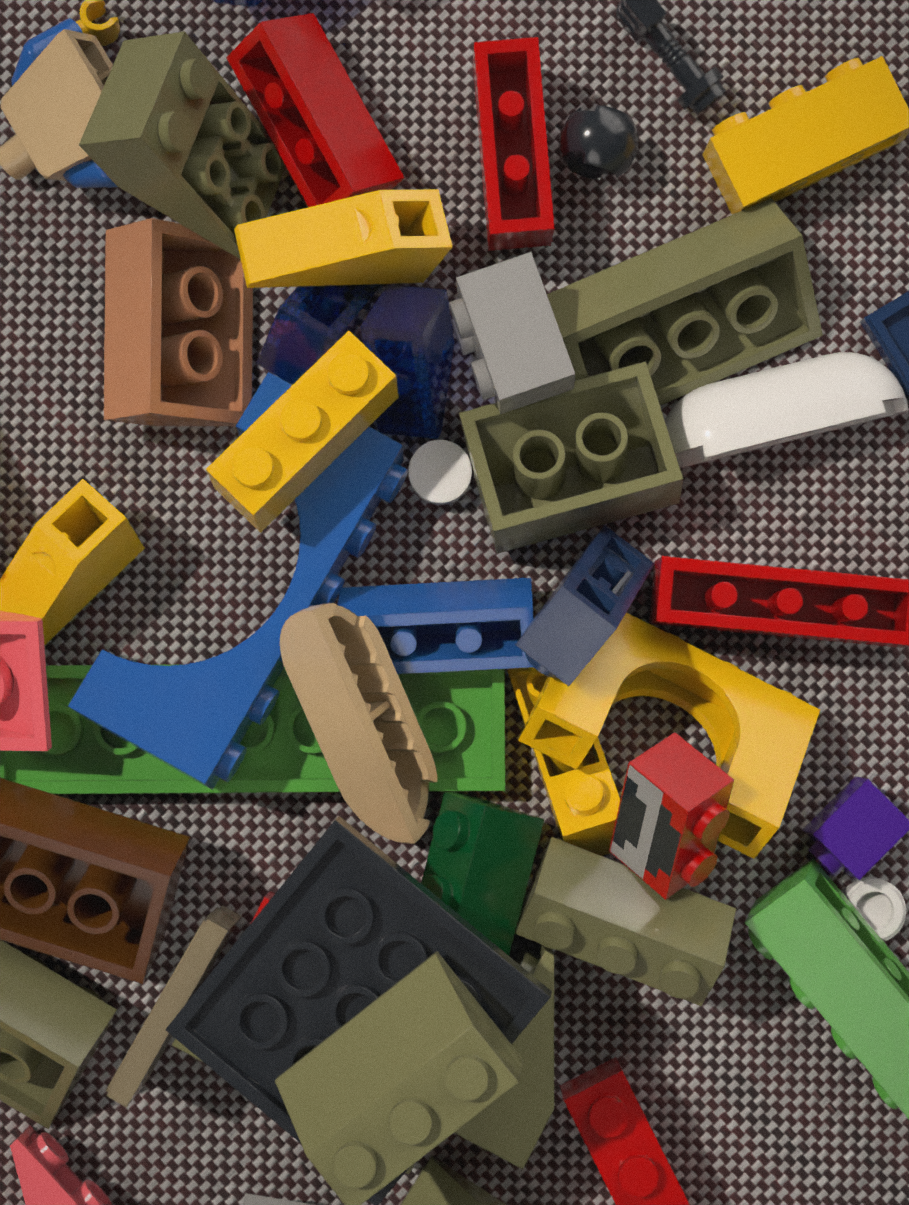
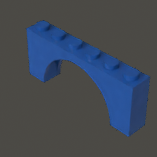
M268 372L236 424L239 436L277 401L292 384ZM368 427L294 499L300 523V546L296 569L283 600L262 627L248 639L218 656L195 663L172 666L133 662L117 657L102 649L68 707L82 717L211 790L214 789L219 778L229 782L246 754L247 748L241 745L240 742L251 723L255 722L262 725L279 697L280 691L273 688L284 668L280 652V634L284 623L290 616L300 610L336 601L345 579L338 576L350 554L357 558L362 555L377 524L370 521L382 499L391 503L406 479L408 469L401 466L404 462L403 445Z

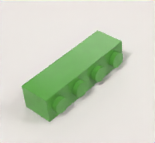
M813 858L755 900L745 921V924L749 927V937L755 948L765 958L769 960L775 959L789 975L791 988L800 1002L811 1010L816 1008L829 1023L832 1036L840 1050L850 1059L858 1058L873 1076L874 1087L881 1099L892 1109L900 1108L909 1119V972Z

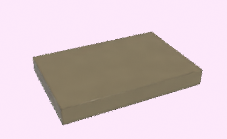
M222 905L220 908L217 907L202 921L105 1090L108 1092L107 1097L127 1108L145 1085L173 1037L165 1029L205 981L240 920L241 916Z

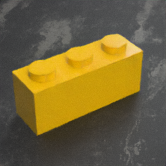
M883 56L864 65L860 58L851 59L825 75L826 83L807 92L803 85L792 87L780 93L768 103L771 108L770 110L749 119L746 112L738 113L720 122L712 129L714 136L709 139L702 155L732 215L770 198L777 202L888 149L906 138L909 134V108Z
M348 331L206 468L214 488L261 533L398 398L397 377L358 338Z

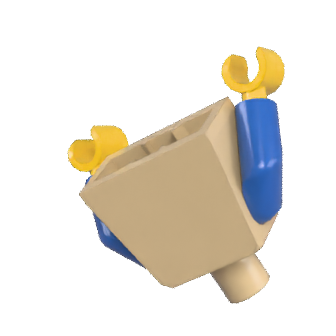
M85 0L81 5L80 19L75 22L73 19L68 18L29 39L23 46L11 79L12 87L1 99V110L16 134L0 146V165L16 180L23 179L37 168L45 179L67 181L76 188L118 187L79 146L113 66L102 46L113 43L120 33L118 17H112L103 24L92 23L94 19L101 17L106 12L103 0Z

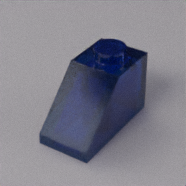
M384 284L298 286L279 307L256 364L293 385L348 331L353 335L356 333Z
M387 285L360 326L363 344L397 377L398 398L376 419L378 432L438 439L442 432L454 350L447 290Z

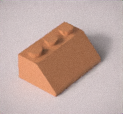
M150 218L106 230L104 420L149 426H236L252 399L253 288H247L241 259L179 223Z

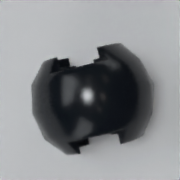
M597 105L595 111L581 110L582 107L570 114L560 132L559 152L564 165L575 174L595 180H601L603 174L615 175L618 178L630 168L638 152L639 134L634 121L628 114L612 107Z

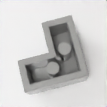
M532 252L456 277L458 299L449 302L453 316L451 322L463 356L472 352L475 354L476 361L470 364L483 400L494 397L500 414L574 389L575 371Z

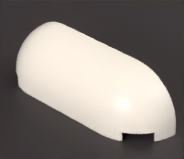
M838 352L701 386L686 394L674 405L665 423L679 467L684 468L906 413L909 411L903 388L886 366L863 354Z

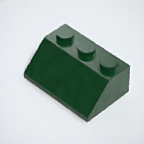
M456 791L445 792L439 816L434 824L433 839L420 883L509 956L544 819Z

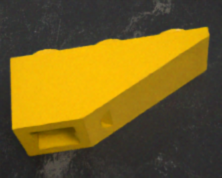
M438 189L377 190L238 224L234 229L247 288L424 283L453 247Z
M82 479L34 525L0 578V611L42 618L45 646L145 548L128 519Z
M534 667L507 670L524 725L548 677ZM597 737L577 770L532 748L562 841L600 856L609 854L620 797L599 738Z

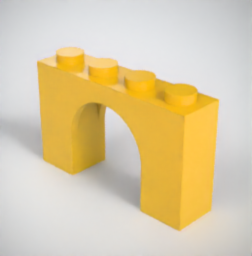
M626 612L614 633L570 686H567L557 677H547L518 741L577 770L597 739L611 705L622 699L635 696L656 697L674 703L691 714L702 725L713 744L716 765L734 779L727 810L730 812L729 820L720 832L718 841L754 859L780 828L820 709L798 699L792 693L780 690L740 670L734 664L723 661L683 641L678 636L667 633Z

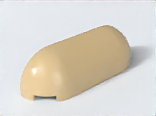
M335 603L320 604L300 610L290 616L282 627L280 634L281 657L287 675L337 787L351 810L373 831L395 842L415 844L425 833L430 823L429 820L423 819L428 803L429 783H437V771L429 746L384 641L374 623L367 616H357L349 609Z

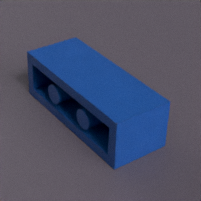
M531 578L342 587L339 593V606L349 609L357 616H367L374 623L384 641L397 674L533 667L528 661L526 653L515 645L533 620Z

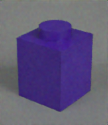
M855 776L802 830L815 842L807 851L833 877H836L843 870L847 875L860 880L909 831V819L869 779Z

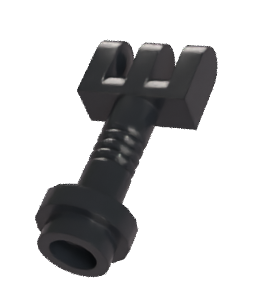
M620 0L616 8L618 21L638 45L645 40L650 48L658 54V57L662 59V62L666 63V67L670 68L672 75L685 90L677 99L684 110L691 107L698 116L727 91L720 83L724 76L716 67L705 74L692 57L686 54V50L682 49V45L679 44L678 40L675 39L674 35L663 23L662 20L667 13L657 0Z

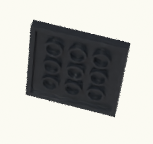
M339 816L165 1030L301 1143L275 1083L276 1078L436 951L511 1044H513L551 998L552 991ZM407 1170L374 1194L368 1201L373 1205H379Z

